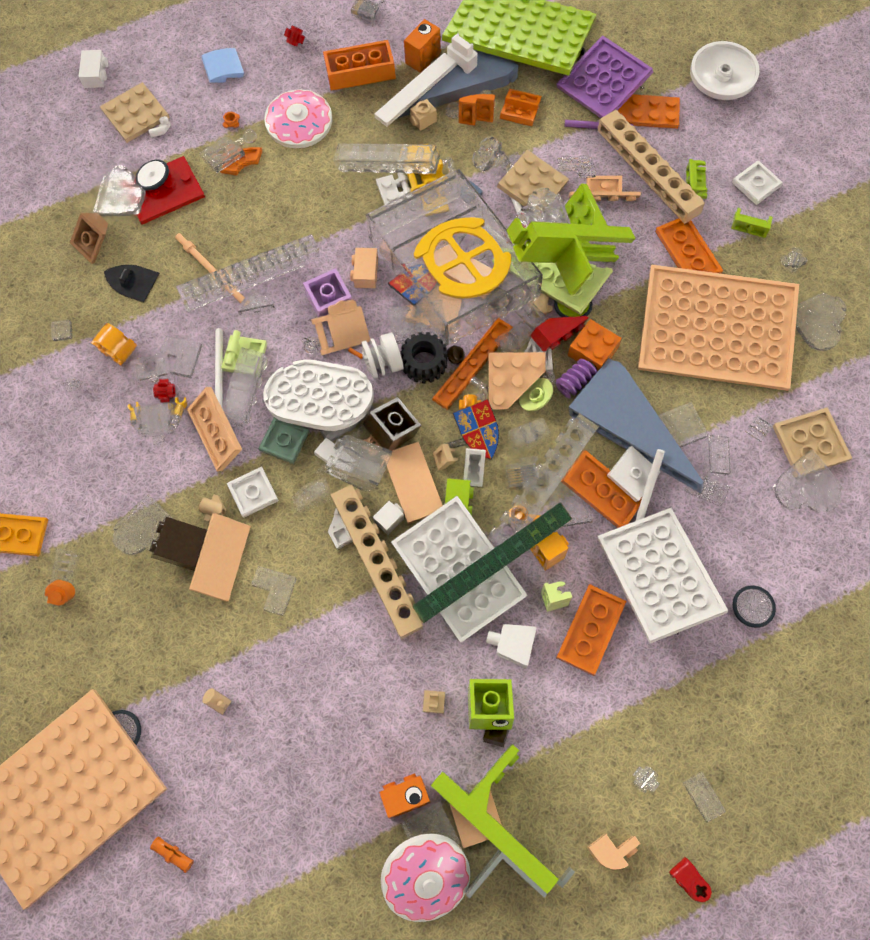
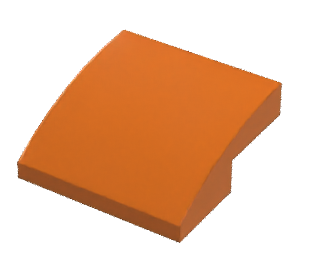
M509 89L505 97V104L500 113V119L533 126L542 96Z
M476 94L459 98V123L474 126L476 120L493 123L495 95Z

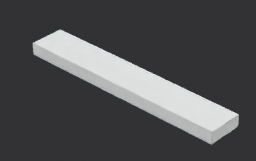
M443 53L374 114L375 118L388 127L455 68L457 61Z

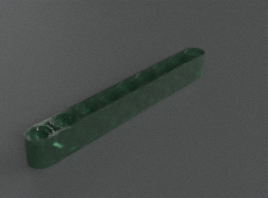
M561 502L418 601L412 606L423 623L427 622L573 518Z

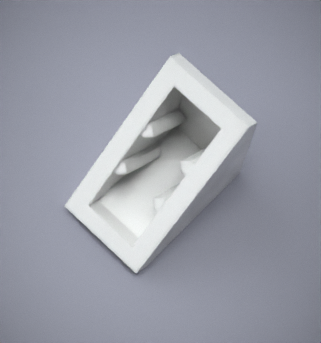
M466 448L464 480H471L470 486L482 487L486 450Z

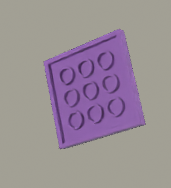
M602 35L574 65L570 76L565 75L557 83V88L602 118L612 111L618 110L651 76L653 68Z

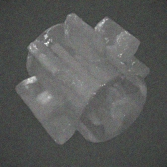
M645 766L644 769L638 767L632 774L636 778L633 784L645 794L648 790L654 792L660 785L656 781L659 775L649 766Z

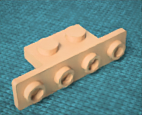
M622 176L586 177V184L595 201H601V198H608V201H618L619 198H626V201H636V198L641 196V192H622ZM574 192L569 193V198H571Z

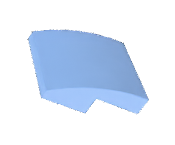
M235 48L211 51L203 54L201 57L210 83L226 82L227 78H241L244 75Z

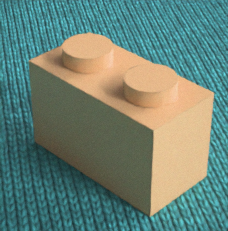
M356 248L355 255H352L354 270L350 272V280L354 281L355 288H376L377 248Z

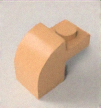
M603 834L589 845L587 849L601 866L609 869H622L628 866L623 857L630 858L638 851L636 847L641 843L635 836H631L616 848L607 834Z

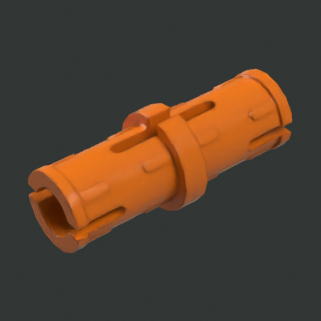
M159 836L156 837L150 846L151 850L165 858L166 863L169 864L171 862L184 873H187L194 863L193 859L179 851V847L171 846Z

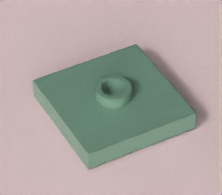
M274 417L258 449L263 453L294 464L310 431L305 427L286 423Z

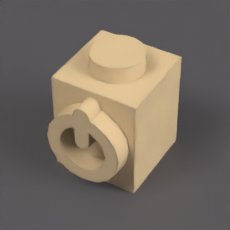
M427 99L418 102L414 107L410 108V122L420 131L437 122V110Z

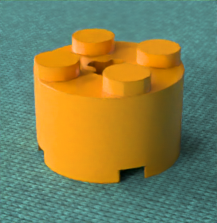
M109 323L102 327L91 342L102 354L111 357L120 366L138 346L132 339H128L123 332Z

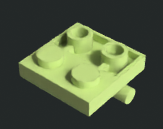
M234 330L233 335H230L221 367L222 370L259 377L267 347L266 340L240 337L241 332Z

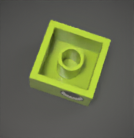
M469 679V729L512 730L514 722L512 679Z

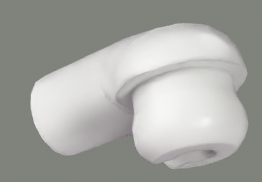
M161 117L159 119L161 123L159 127L149 129L151 138L166 134L171 126L168 117Z

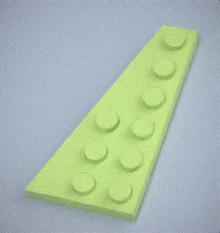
M501 248L503 253L509 252L511 254V265L508 273L579 315L582 314L613 272L612 268H600L590 264L593 273L574 295H570L555 263L519 262L514 249Z

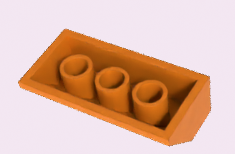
M388 40L323 51L331 91L396 79L395 64Z

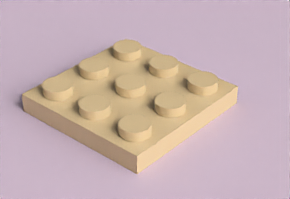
M143 82L100 106L102 112L126 143L159 125L161 117L166 116L168 119L170 118L169 114Z
M526 150L501 179L497 188L540 217L568 183L569 178L529 150Z
M828 407L775 423L772 426L796 478L848 462L852 459Z

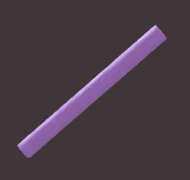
M565 120L564 127L598 129L599 122Z

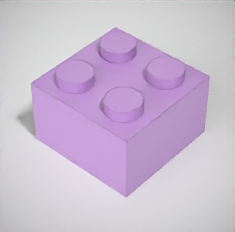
M336 268L303 283L305 293L318 317L328 315V307L330 305H334L340 300H352Z

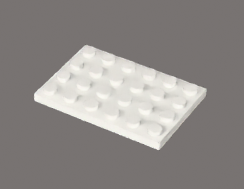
M458 496L391 541L460 642L466 640L528 596Z
M672 508L598 536V541L649 643L661 640L728 612L726 605Z

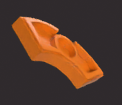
M262 147L244 148L235 155H230L223 162L220 172L237 176L245 166L258 164L263 151Z

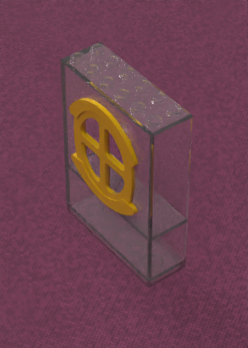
M460 169L366 214L369 239L446 346L458 342L462 337L473 334L479 328L490 325L494 320L503 318L511 311L518 310L526 303L533 302L540 297L543 274L533 262H519L513 249L514 243L511 242L507 233V228ZM470 234L483 240L484 244L469 252H464L456 240ZM449 244L458 257L442 266H437L434 260V252ZM490 250L494 256V266L491 273L484 277L470 259ZM460 264H464L476 279V282L472 284L457 283L445 277L443 273Z

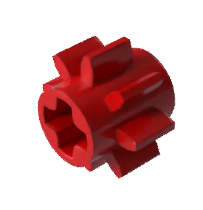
M293 25L290 29L286 28L284 36L287 37L286 42L296 47L298 43L303 44L305 36L302 35L303 30Z
M159 379L158 384H154L153 394L155 398L160 399V403L170 402L171 398H175V384H171L169 379Z

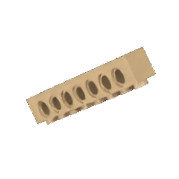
M614 110L599 119L598 132L684 224L702 213L705 204L703 199L692 190L689 184H686L679 173L669 166V163L658 154L656 149L648 144L647 140L636 131L634 126L629 124L622 114Z
M351 484L330 494L400 639L423 629L422 623L425 621L420 611H415L413 607L415 601L411 593H406L404 589L406 583L402 575H397L395 569L398 567L393 557L389 559L386 553L389 549L384 540L380 541L378 537L380 531L376 523H371L369 519L371 513L367 505L363 507L360 501L363 497L359 489L355 490ZM350 505L357 506V509L354 512H349L347 510L348 506ZM358 522L366 523L363 529L355 527ZM367 539L375 541L374 545L370 547L365 546L364 542ZM381 556L384 560L381 564H374L372 562L374 557ZM384 574L392 575V580L389 582L381 580ZM398 591L401 593V598L392 600L390 594ZM402 609H407L410 611V616L405 619L401 618L399 612Z

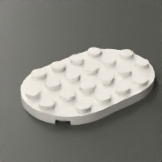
M299 360L284 369L283 367L279 368L267 381L263 393L267 409L276 419L286 423L326 431H337L356 424L369 412L374 399L372 385L363 372L353 367L316 360Z

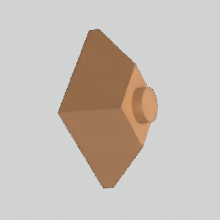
M80 213L70 244L93 264L106 235L108 222L98 213Z

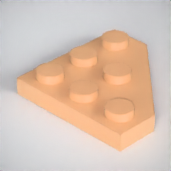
M545 352L488 354L489 403L492 410H508L545 373Z

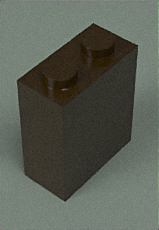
M165 517L163 522L159 521L156 533L159 534L157 540H153L149 549L152 552L151 558L195 571L207 529Z

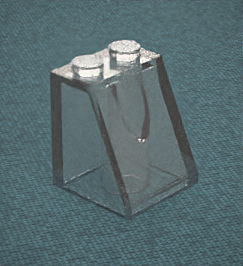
M344 435L341 439L338 438L334 444L335 452L333 456H329L325 464L328 466L326 473L350 485L352 484L354 487L367 493L378 486L393 451L349 435Z

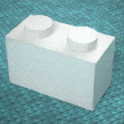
M102 50L81 51L79 79L84 88L104 87V81L107 80L105 68L108 67L107 57H104Z

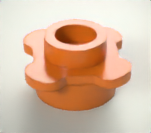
M232 111L224 114V128L239 127V114Z

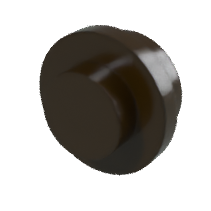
M453 345L448 348L447 357L451 363L458 364L464 359L465 352L462 347Z

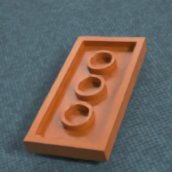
M633 94L617 111L633 126L678 129L680 97Z
M678 218L656 227L655 232L677 268L722 274V267L691 220L684 224Z
M584 450L561 482L617 528L627 525L639 509L642 497L639 501L635 502L607 477L610 470Z
M589 584L556 659L595 676L627 601Z

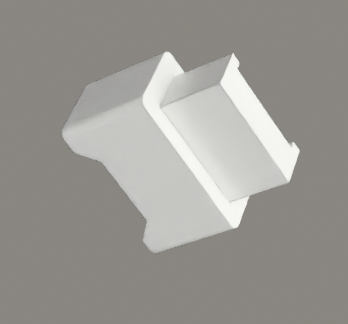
M457 33L452 37V43L447 46V55L457 61V65L462 67L466 74H469L477 67V52L473 50L472 43L469 44Z

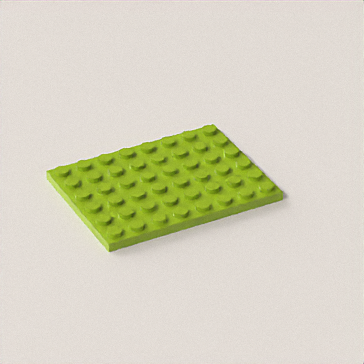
M463 0L442 34V41L452 43V37L458 33L469 44H473L474 50L570 76L594 24L596 14L587 10L576 9L573 6L568 7L558 2L546 0Z

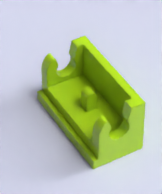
M689 159L686 167V183L691 186L698 196L702 199H707L706 167H697L700 165L706 166V162Z
M737 208L731 229L766 238L771 228L773 217L769 216L766 221L740 214L741 208Z

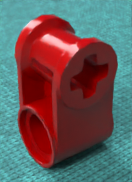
M686 857L669 871L671 877L676 879L677 884L694 901L706 902L710 899L712 894L711 887ZM696 886L704 888L702 890L703 896H696Z

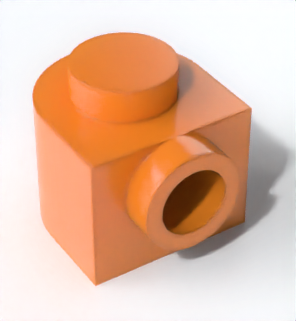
M59 579L50 583L45 589V596L48 597L47 603L60 606L70 601L75 596L74 586L69 582Z

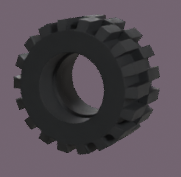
M418 332L417 336L415 334L411 335V339L407 338L405 344H402L400 355L404 366L403 372L407 374L410 380L414 378V382L417 383L419 380H422V384H426V380H429L432 383L434 378L437 380L440 378V373L442 375L445 373V368H447V347L443 344L441 338L438 339L436 334L431 336L430 332H426V334ZM422 352H427L434 356L433 360L427 363H420L414 357Z

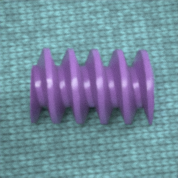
M580 359L577 364H574L572 368L562 374L561 378L556 380L557 389L566 398L570 399L569 393L576 395V389L582 390L581 384L586 386L587 380L590 381L592 376L597 373V370L590 362Z

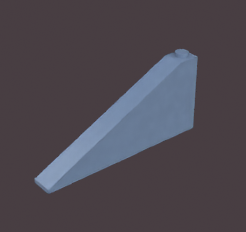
M474 50L477 52V67L469 74H466L462 67L457 65L398 118L410 115V108L426 99L434 107L458 101L459 98L481 94L505 87L517 79L518 65L510 59Z
M608 358L569 406L570 416L626 450L633 446L652 464L657 449L665 451L660 470L701 493L704 481L640 388L620 362Z

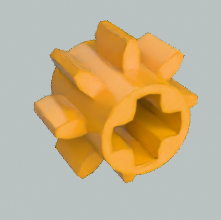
M465 395L463 400H459V410L477 404L481 400H477L476 395Z

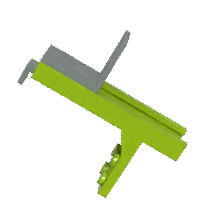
M513 744L507 748L470 794H467L444 771L431 784L443 798L499 849L468 886L466 896L469 899L502 859L544 898L556 883L563 888L575 873L571 867H568L559 879L487 812L491 784L493 782L498 784L505 775L503 772L507 765L512 767L519 759L517 753L520 750Z

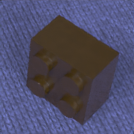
M398 397L370 411L363 423L386 453L415 437L421 427L418 420Z

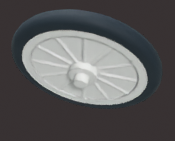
M159 159L146 162L136 174L137 186L146 191L157 189L167 180L169 167L166 162Z

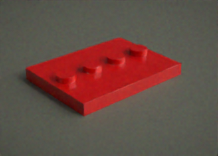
M184 156L167 163L169 167L168 178L157 189L150 191L140 189L136 184V177L121 183L141 225L205 198L204 192Z

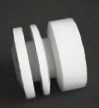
M392 332L380 336L381 345H377L373 338L370 339L371 348H369L367 341L361 342L362 356L366 368L373 379L378 378L376 369L380 370L382 376L385 375V366H388L391 373L404 369L400 351Z

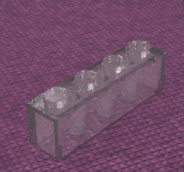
M243 347L240 349L222 408L229 423L245 428L246 424H249L252 414L250 411L256 403V391L262 384V371L266 369L268 363L267 357L263 352Z

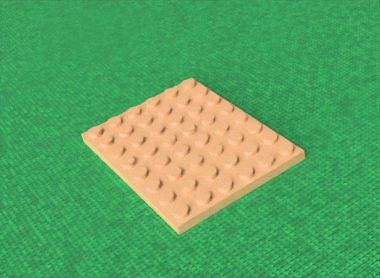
M651 264L638 370L788 391L791 386L799 284Z
M94 689L90 690L0 765V875L23 910L29 908L167 790L151 765Z

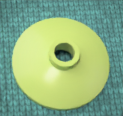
M538 378L519 397L521 407L526 411H536L544 407L552 397V383L546 378Z

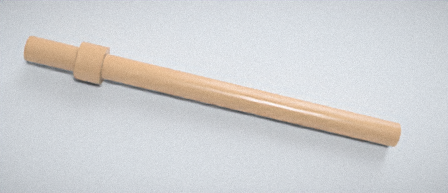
M180 233L175 236V239L183 246V249L188 254L190 253L243 306L249 303L195 249L196 246L191 241H187Z

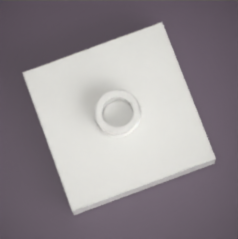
M756 161L732 180V183L756 205L783 184L760 161Z
M630 446L608 473L607 477L637 502L643 496L652 463L633 446Z
M262 467L227 483L243 518L279 501Z

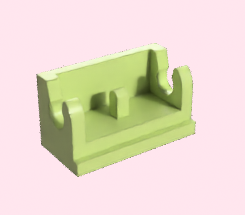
M565 582L544 583L541 595L547 612L569 605L572 599L571 592L562 593V591L557 590L558 587L564 586Z

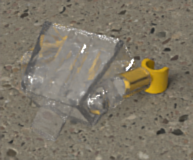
M175 397L176 405L174 403L140 406L136 402V407L133 408L131 404H128L130 424L143 437H153L154 448L165 446L164 435L173 434L182 419L184 409L187 407L186 397H184L183 402H179V398Z

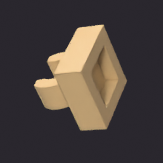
M442 444L433 452L438 470L446 469L458 460V458H453L452 453L455 452V449L450 448L449 444Z
M424 690L423 712L444 714L445 692Z

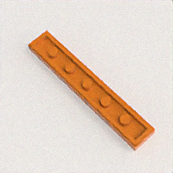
M497 318L434 395L432 400L448 410L488 361V354L494 353L511 333L513 327Z

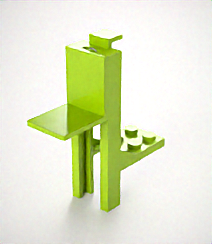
M583 183L580 184L563 207L570 224L531 221L527 228H523L520 219L515 218L507 228V233L511 242L514 243L513 249L519 262L555 263L570 295H574L593 273L589 261L616 262L619 259V256L613 252L616 249L615 245L590 244L589 241L632 243L636 239L630 227L607 225L588 185Z

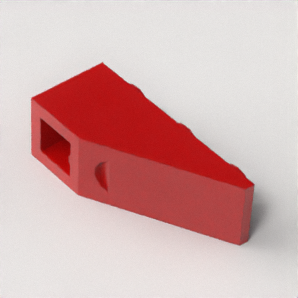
M589 317L549 318L537 326L530 336L543 352H546L548 349L554 350L561 344V340L565 342L573 336L572 333L574 331L576 333L580 332L585 327L584 323Z

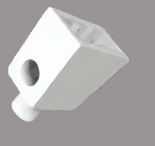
M503 624L501 634L489 631L486 643L498 646L496 656L527 669L537 627Z

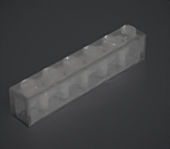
M338 143L333 161L338 171L436 174L440 155L436 145Z

